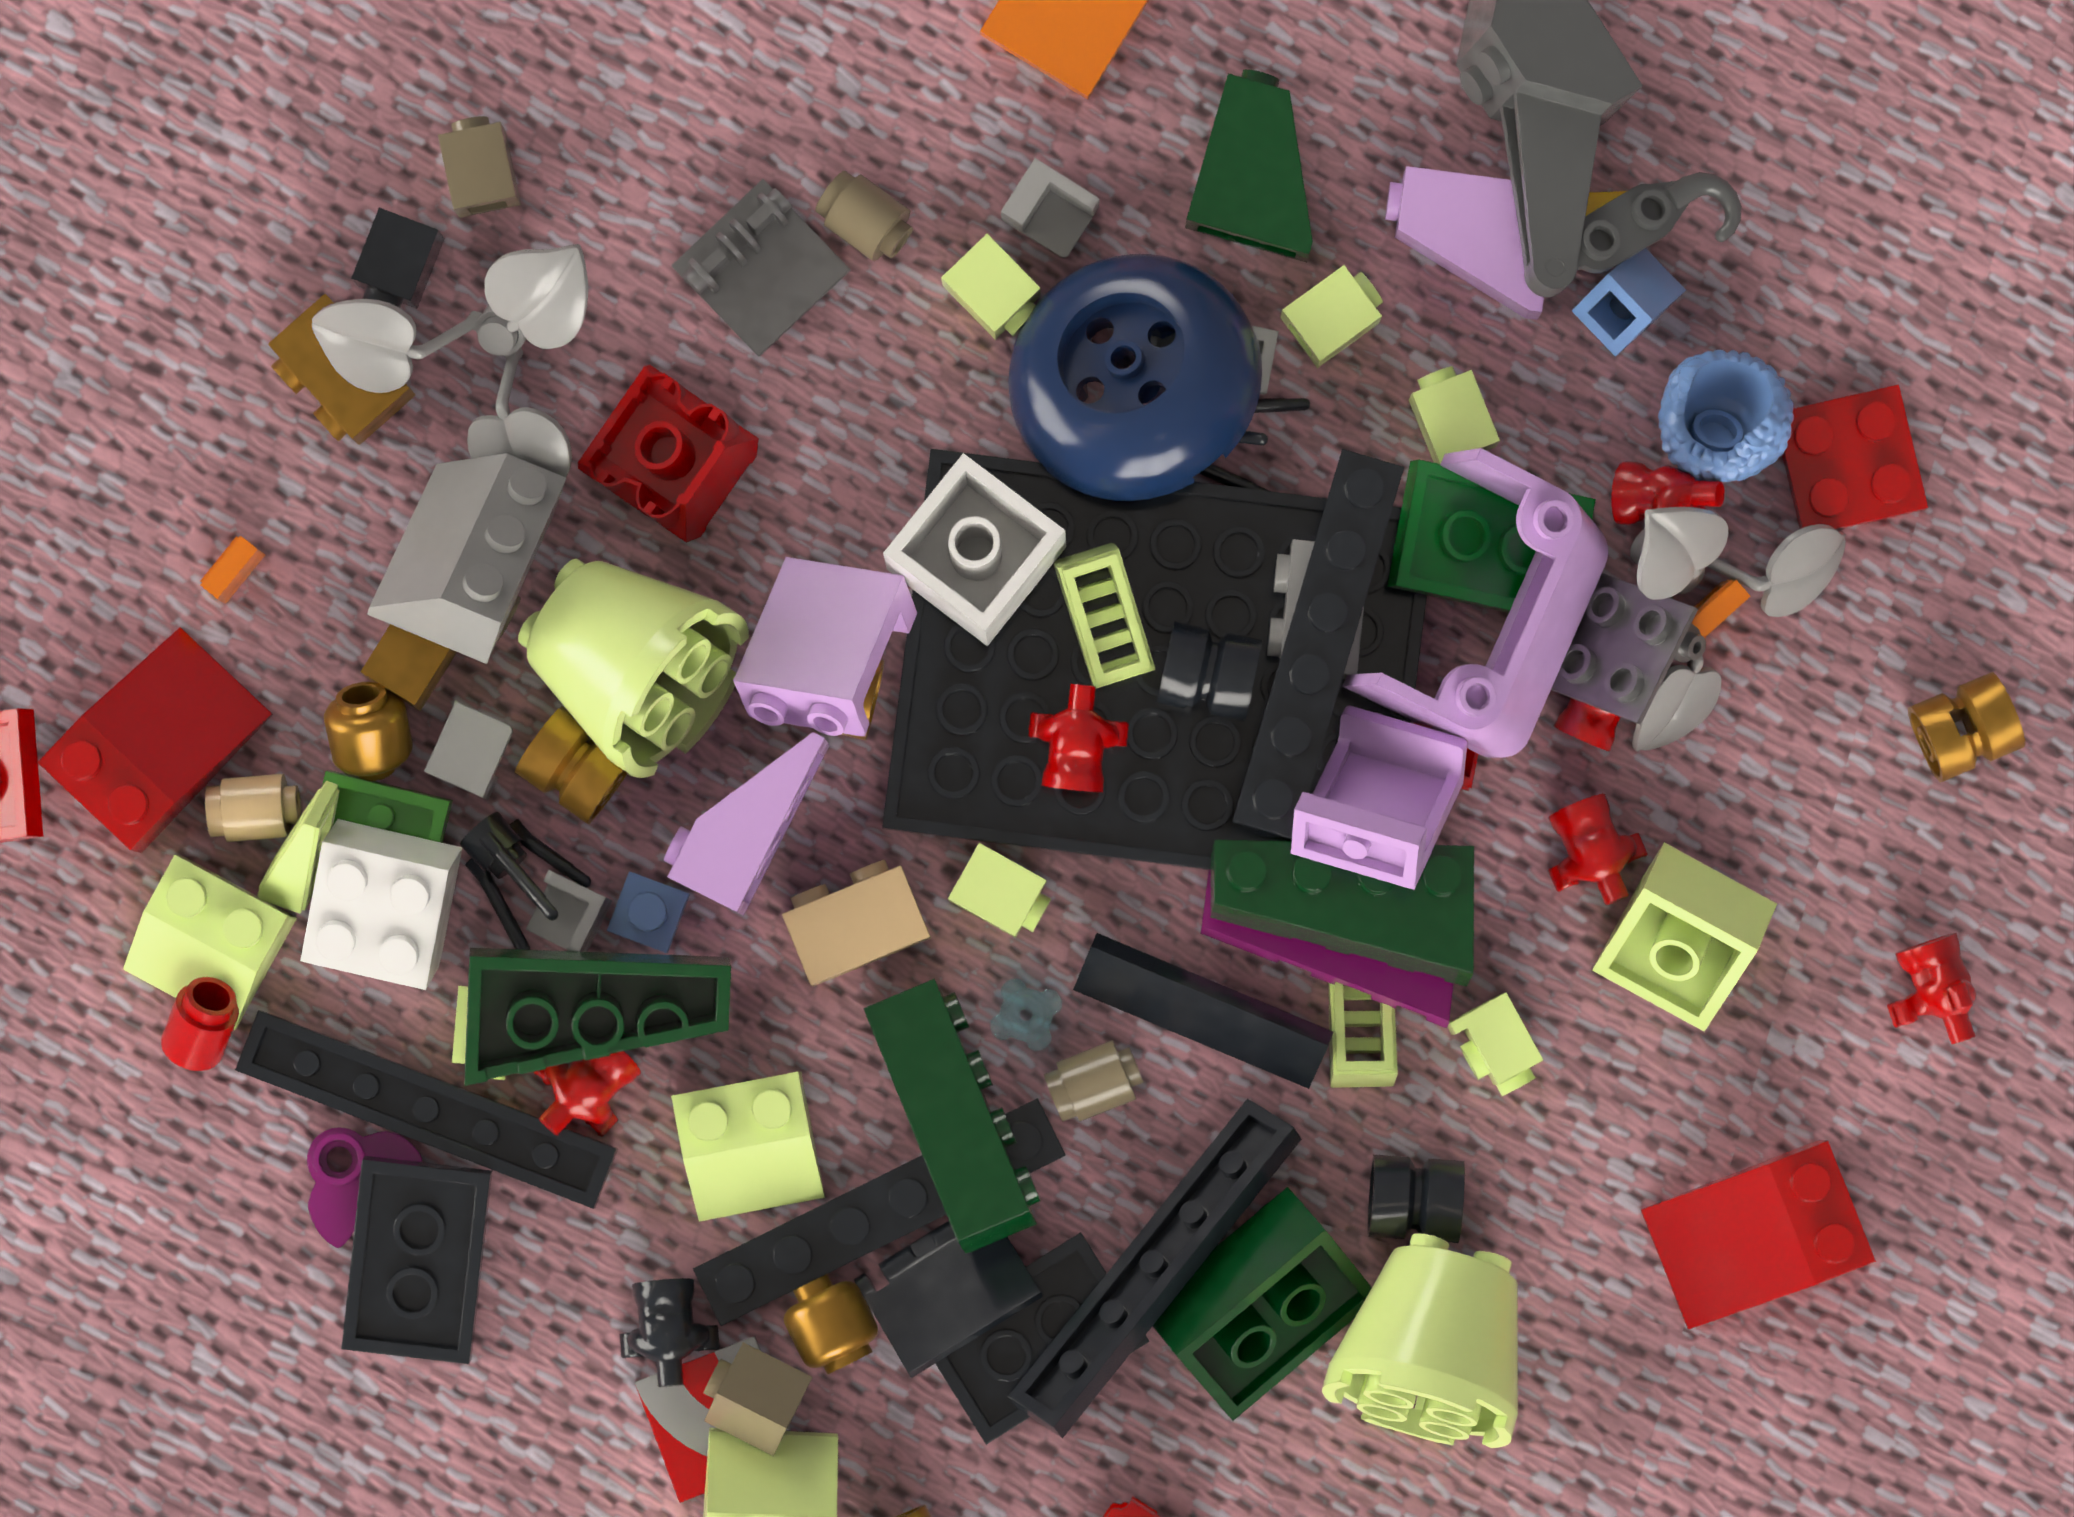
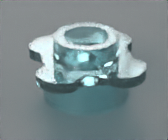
M1020 979L1007 981L1001 988V995L1004 1000L1000 1013L990 1023L993 1035L999 1040H1007L1012 1037L1024 1041L1034 1051L1045 1049L1052 1040L1049 1028L1053 1015L1062 1008V1000L1059 994L1052 989L1039 992L1027 988ZM1025 1008L1030 1009L1033 1014L1029 1021H1023L1020 1018V1012Z

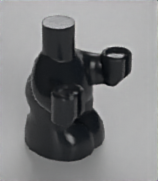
M662 1279L632 1284L633 1296L638 1306L639 1328L632 1330L630 1333L619 1334L621 1358L646 1357L656 1362L658 1387L684 1385L682 1359L693 1351L719 1350L718 1325L694 1323L692 1309L694 1279Z

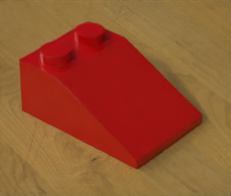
M179 627L82 714L37 763L129 850L142 853L273 714L190 635Z
M1817 1140L1641 1209L1688 1330L1818 1285L1876 1262L1828 1140Z

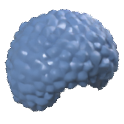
M1723 350L1706 351L1701 355L1697 354L1683 360L1669 376L1658 414L1661 440L1663 442L1662 449L1668 453L1670 462L1673 465H1677L1681 471L1692 474L1697 480L1721 482L1745 480L1748 477L1757 475L1763 469L1775 463L1788 446L1787 441L1792 434L1791 423L1794 418V403L1790 399L1791 391L1784 387L1785 379L1778 376L1777 371L1771 365H1766L1758 357H1751L1748 352L1739 354L1735 350H1731L1728 353Z

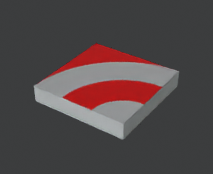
M756 1336L682 1363L684 1385L658 1387L657 1373L634 1382L679 1503L705 1494L709 1428L717 1427L704 1421L714 1398L703 1392L719 1360L723 1359L732 1364L743 1342L761 1351Z

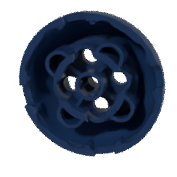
M1153 254L1120 255L1099 260L1071 273L1052 287L1035 305L1027 321L1021 327L1014 344L1008 376L1009 399L1016 426L1025 444L1035 458L1057 480L1079 492L1102 499L1117 501L1151 499L1170 494L1194 483V476L1209 467L1222 454L1226 458L1245 434L1258 404L1262 382V360L1258 340L1244 310L1234 296L1211 275L1194 265L1166 256ZM1114 328L1113 335L1107 342L1102 344L1091 342L1093 336L1100 330ZM1176 333L1174 341L1166 347L1159 348L1151 344V336L1164 339ZM1099 382L1104 385L1103 395L1098 401L1089 404L1084 403L1089 397L1087 383ZM1161 386L1166 389L1158 398H1156L1155 400L1146 405H1143L1144 403H1147L1150 400H1152L1157 395Z

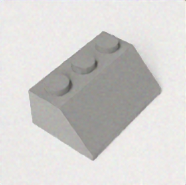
M508 453L436 464L371 602L367 615L487 664L551 523L566 477Z

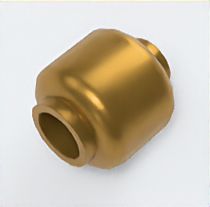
M359 682L344 687L337 693L336 699L328 705L324 713V723L333 763L344 773L358 776L364 780L377 781L385 779L394 773L395 768L408 759L413 749L404 700L377 682Z
M828 1274L793 1291L799 1303L786 1311L783 1320L806 1366L810 1368L823 1366L828 1375L873 1352L869 1343L877 1336L878 1326L856 1283L843 1281L833 1285Z

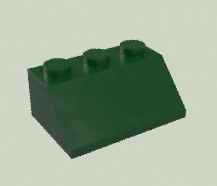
M1286 1187L1215 1247L1155 1322L1153 1328L1225 1413L1234 1421L1356 1317L1372 1287L1324 1227L1289 1187Z

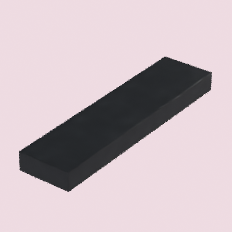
M1099 933L1095 935L1073 989L1078 993L1308 1089L1334 1033L1324 1027Z

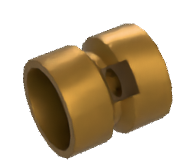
M1994 672L1958 686L1956 698L1951 699L1944 693H1941L1908 707V716L1913 732L1930 770L1940 783L1974 769L1977 757L1980 755L1989 761H1993L2025 747L2024 732L2018 714L2004 685ZM1962 721L1967 733L1966 735L1960 736L1955 725L1956 722Z
M563 706L558 708L540 729L515 769L516 774L543 793L557 789L559 791V804L588 825L599 815L628 775L627 772L612 763Z

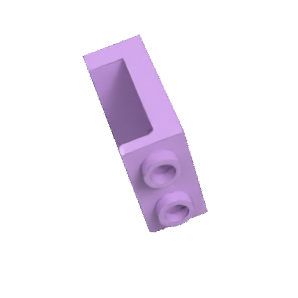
M786 557L733 680L747 714L757 721L771 726H779L785 723L814 728L816 731L830 736H838L842 733L865 736L870 723L864 711L863 702L892 631L909 633L917 615V610L904 576Z
M1346 706L1340 718L1338 742L1313 794L1302 792L1294 809L1291 854L1415 890L1463 785L1467 741L1464 738L1439 730H1433L1357 707Z

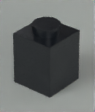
M379 207L351 278L358 287L366 289L362 299L380 300L399 308L403 303L417 309L445 239L440 231Z

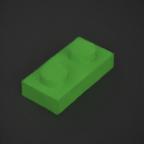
M332 770L325 771L323 784L325 781L337 784L338 790H340L334 824L337 819L443 843L453 800L377 781H368Z

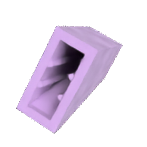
M1406 166L1402 183L1390 182L1385 220L1397 221L1395 238L1520 316L1538 320L1542 313L1544 297L1533 293L1525 282L1522 248L1511 180Z

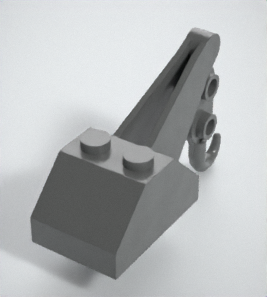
M1469 0L1456 66L1460 71L1461 85L1469 99L1476 105H1482L1490 119L1502 122L1522 248L1524 278L1528 288L1533 293L1541 297H1554L1572 283L1577 270H1584L1589 273H1604L1665 237L1673 229L1688 204L1701 196L1715 198L1724 209L1725 220L1720 229L1715 233L1716 240L1724 242L1735 233L1741 221L1742 207L1737 192L1728 181L1715 174L1703 172L1684 176L1677 181L1637 185L1585 216L1599 128L1643 85L1588 0Z

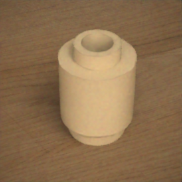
M284 774L223 778L220 785L207 786L205 791V811L209 834L211 837L225 836L227 842L287 837L291 830V824H296L301 816V799L298 786H287Z

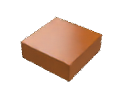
M241 535L239 538L236 536L200 580L202 582L200 586L216 599L226 604L266 554Z
M1737 580L1721 581L1693 606L1698 611L1691 624L1696 626L1700 631V635L1705 638L1751 596Z

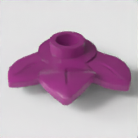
M337 1127L320 1133L311 1143L307 1154V1166L312 1178L315 1180V1185L308 1200V1210L317 1231L332 1246L341 1248L354 1232L361 1164L364 1156L416 1162L422 1161V1157L417 1149L403 1136L393 1132L382 1131L362 1137L351 1129ZM337 1147L346 1148L352 1156L350 1167L343 1172L331 1170L327 1163L328 1154Z

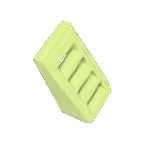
M1109 543L1056 560L1053 563L1092 685L1096 686L1097 689L1156 670L1119 548L1114 543ZM1108 568L1111 578L1077 588L1075 577ZM1116 592L1119 603L1085 613L1082 603ZM1121 618L1125 619L1127 628L1096 638L1092 637L1090 628ZM1132 642L1135 653L1102 664L1100 663L1099 652Z
M325 781L322 788L318 789L276 853L263 877L257 893L260 900L301 914L302 910H306L313 895L322 841L334 825L340 791L337 784Z
M1338 982L1335 985L1329 983V1030L1334 1032L1329 1044L1330 1087L1394 1086L1398 1075L1395 1008L1380 1003V1011H1344V1000H1372L1371 995L1349 986H1343V984ZM1380 1026V1037L1345 1038V1027ZM1381 1053V1061H1346V1054Z

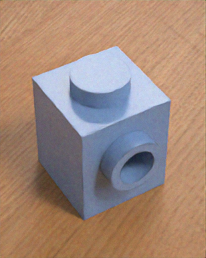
M1644 249L1610 271L1580 301L1572 312L1616 357L1652 325L1686 289L1647 249Z

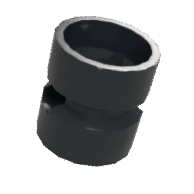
M1174 621L1157 703L1185 709L1186 707L1193 708L1200 699L1206 700L1210 714L1245 721L1255 681L1262 640L1227 633L1219 643L1212 641L1209 630L1202 629L1200 626Z
M1373 1154L1368 1204V1237L1405 1239L1411 1229H1416L1420 1234L1436 1236L1448 1243H1459L1464 1206V1161L1428 1159L1422 1168H1415L1410 1157Z

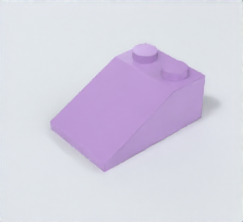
M812 732L698 817L691 831L681 826L664 857V861L672 865L667 877L744 916L830 746L827 740Z

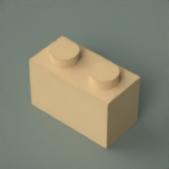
M881 860L850 873L854 885L830 894L826 884H823L790 898L794 909L783 913L782 916L811 986L814 987L931 939L901 865L889 870L886 861Z

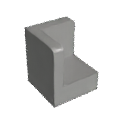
M1035 158L1001 210V220L1059 257L1066 258L1099 209L1100 199Z
M455 701L424 772L489 800L499 778L494 774L513 734V728L502 721Z
M548 870L543 881L547 883L544 894L557 909L558 918L551 921L536 907L526 930L567 949V951L588 952L612 900Z

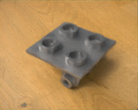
M764 179L752 188L671 265L758 357L770 348L851 270L791 208L790 202L776 188L773 189Z
M1602 573L1551 690L1641 725L1673 659L1685 663L1691 659H1699L1705 651V638L1700 635L1699 629L1691 624L1698 609L1671 598L1652 600L1647 598L1639 590L1638 586Z

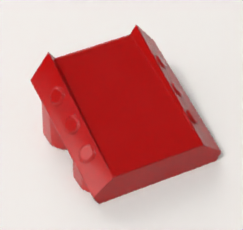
M651 365L643 367L579 459L578 469L687 543L703 535L707 525L749 464L753 463L757 457L759 438L738 425L724 411L713 404H707L670 376L660 372Z

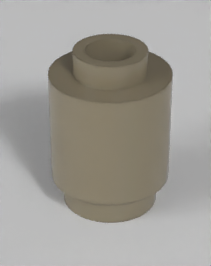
M847 171L839 173L826 188L815 209L819 215L825 218L824 226L872 261L878 260L883 254L893 258L905 245L913 231V227L907 224L911 212L910 209L861 174L854 177Z
M1113 1040L1056 1062L1058 1069L1044 1074L1045 1081L1062 1122L1076 1116L1081 1122L1134 1101L1136 1096L1132 1087L1144 1083L1130 1047L1118 1051Z

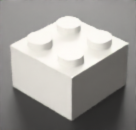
M963 453L883 552L886 569L889 572L903 575L906 584L988 646L1066 548V534L1062 527Z
M337 819L322 841L300 961L426 990L439 968L462 847Z

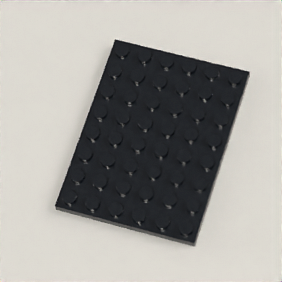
M930 450L924 501L963 454L962 452ZM964 453L1065 530L1066 548L1056 560L1109 543H1114L1119 548L1156 670L1097 688L1095 691L1094 712L1105 720L1129 723L1127 747L1114 746L1104 748L1102 761L1103 792L1045 787L1041 784L1043 772L1048 763L1049 742L1028 736L1031 712L1055 715L1068 708L1070 683L1092 685L1054 564H1052L988 646L916 591L912 590V600L917 610V615L906 637L882 829L1211 870V853L1215 840L1292 841L1235 824L1232 821L1278 668L1279 657L1267 656L1271 617L1283 619L1285 593L1274 592L1277 554L1289 555L1293 539L1315 541L1327 498L1194 482L1178 491L1151 499L1117 501L1094 497L1072 489L1052 476L1040 462ZM1393 507L1364 603L1357 674L1383 673L1416 689L1427 595L1387 586L1402 509L1400 507ZM1103 568L1075 577L1077 588L1111 577L1108 568ZM1115 592L1082 604L1085 613L1119 603ZM1121 618L1090 628L1092 637L1096 638L1127 628L1125 619ZM1174 621L1200 626L1202 629L1209 630L1212 641L1219 643L1227 633L1262 640L1255 681L1245 721L1210 714L1206 700L1200 699L1193 708L1186 707L1185 709L1157 703ZM1132 642L1099 652L1098 656L1102 664L1133 654L1135 650ZM1342 679L1309 793L1313 794L1338 742L1340 718L1346 706L1380 713L1411 723V720L1343 687L1345 679Z

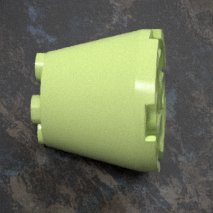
M575 558L565 564L558 573L554 584L555 591L546 601L541 611L533 613L524 622L518 635V642L527 648V659L530 666L612 763L636 778L653 776L658 767L656 762L676 747L686 754L710 728L725 706L735 687L733 680L736 672L730 668L735 657L737 645L741 646L749 639L747 623L741 615L718 600L603 561H592L585 564Z
M1413 1234L1409 1246L1397 1247L1389 1256L1328 1365L1322 1393L1328 1401L1342 1404L1343 1397L1356 1403V1407L1362 1411L1361 1419L1412 1436L1437 1443L1454 1445L1455 1439L1464 1440L1468 1439L1470 1435L1484 1436L1482 1444L1490 1448L1506 1446L1511 1442L1518 1416V1284L1516 1279L1509 1274L1512 1262L1508 1258L1492 1252L1476 1251L1472 1257L1448 1250L1449 1243L1441 1238L1428 1234Z

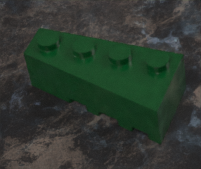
M1214 841L1211 853V918L1292 939V937L1326 946L1325 949L1347 955L1352 953L1386 962L1388 966L1402 970L1423 972L1445 978L1444 981L1467 987L1474 974V846L1435 845L1415 890L1291 854L1292 841Z
M470 948L464 1086L486 1082L488 1079L519 1073L520 1075L539 1071L549 1066L583 1059L586 1061L610 1056L612 1053L639 1047L647 1048L728 1031L731 963L729 957Z

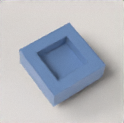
M629 871L607 931L668 954L690 894Z

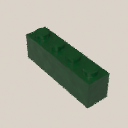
M932 979L863 1008L957 1242L965 1254L1036 1225L1037 1222L1030 1206L1041 1202L1027 1166L1014 1169L1006 1147L1016 1144L1017 1141L1003 1108L1001 1107L992 1112L989 1108L982 1090L992 1086L993 1083L979 1050L969 1054L966 1052L959 1032L970 1027L956 993L943 996L935 979Z

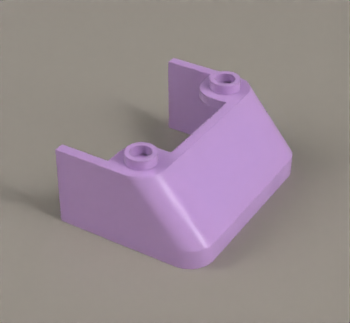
M1482 448L1446 453L1440 466L1519 505L1516 515L1518 533L1524 543L1536 551L1486 666L1466 664L1452 669L1441 682L1435 698L1383 673L1349 674L1343 683V687L1423 727L1464 738L1467 741V748L1482 756L1503 758L1520 752L1527 744L1606 565L1608 545L1602 531L1569 493Z

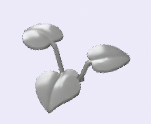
M579 244L553 249H524L501 256L491 265L484 280L488 306L483 313L472 311L466 320L422 345H412L416 337V325L412 317L399 307L380 300L353 299L336 302L322 308L312 318V330L335 370L355 387L375 393H387L404 386L412 376L413 364L411 358L423 359L469 331L475 330L481 347L492 355H505L506 363L495 405L498 416H480L472 422L468 429L467 444L471 458L508 453L563 477H567L571 468L572 451L569 438L563 427L557 420L535 408L523 407L510 413L509 398L518 361L523 355L521 347L526 339L539 348H558L568 344L575 338L582 327L588 303V277L583 251Z
M1694 507L1657 508L1645 510V528L1633 541L1630 557L1638 565L1637 585L1639 590L1652 600L1673 599L1672 596L1676 594H1686L1692 591L1701 582L1705 573V567H1708L1733 580H1737L1739 583L1755 591H1764L1760 604L1761 609L1768 616L1782 617L1802 610L1825 589L1841 562L1846 545V534L1825 524H1816L1799 529L1789 535L1776 548L1767 564L1766 576L1755 577L1717 559L1723 551L1728 538V525L1717 513ZM1702 656L1697 660L1691 659L1688 661L1687 666L1675 665L1668 669L1641 725L1636 724L1632 747L1635 751L1656 749L1682 738L1699 726L1712 712L1720 695L1721 676L1711 667L1702 668L1704 662Z

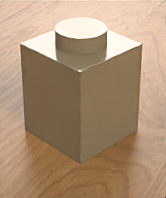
M487 116L466 118L452 123V132L438 135L453 210L459 218L521 205L507 134L501 122L490 124Z
M743 1342L732 1364L723 1359L719 1360L703 1392L714 1398L704 1421L774 1456L803 1399L812 1376Z

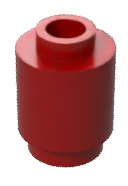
M200 977L194 979L189 985L179 991L161 1037L162 1050L174 1064L192 1071H205L220 1063L239 1015L236 995L228 984L217 978Z

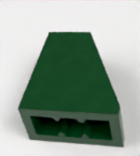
M1244 69L1241 77L1228 73L1187 215L1185 228L1307 263L1313 240L1290 91L1279 88L1280 80L1264 72Z

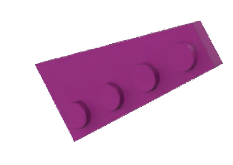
M1211 870L1208 871L1200 934L1276 963L1280 960L1310 971V976L1333 985L1336 982L1371 995V999L1389 1005L1395 1009L1398 1005L1426 1016V1021L1444 1028L1448 1027L1454 983L1444 981L1445 978L1415 970L1410 972L1391 967L1386 962L1352 953L1347 955L1325 949L1326 946L1293 937L1288 939L1211 918Z

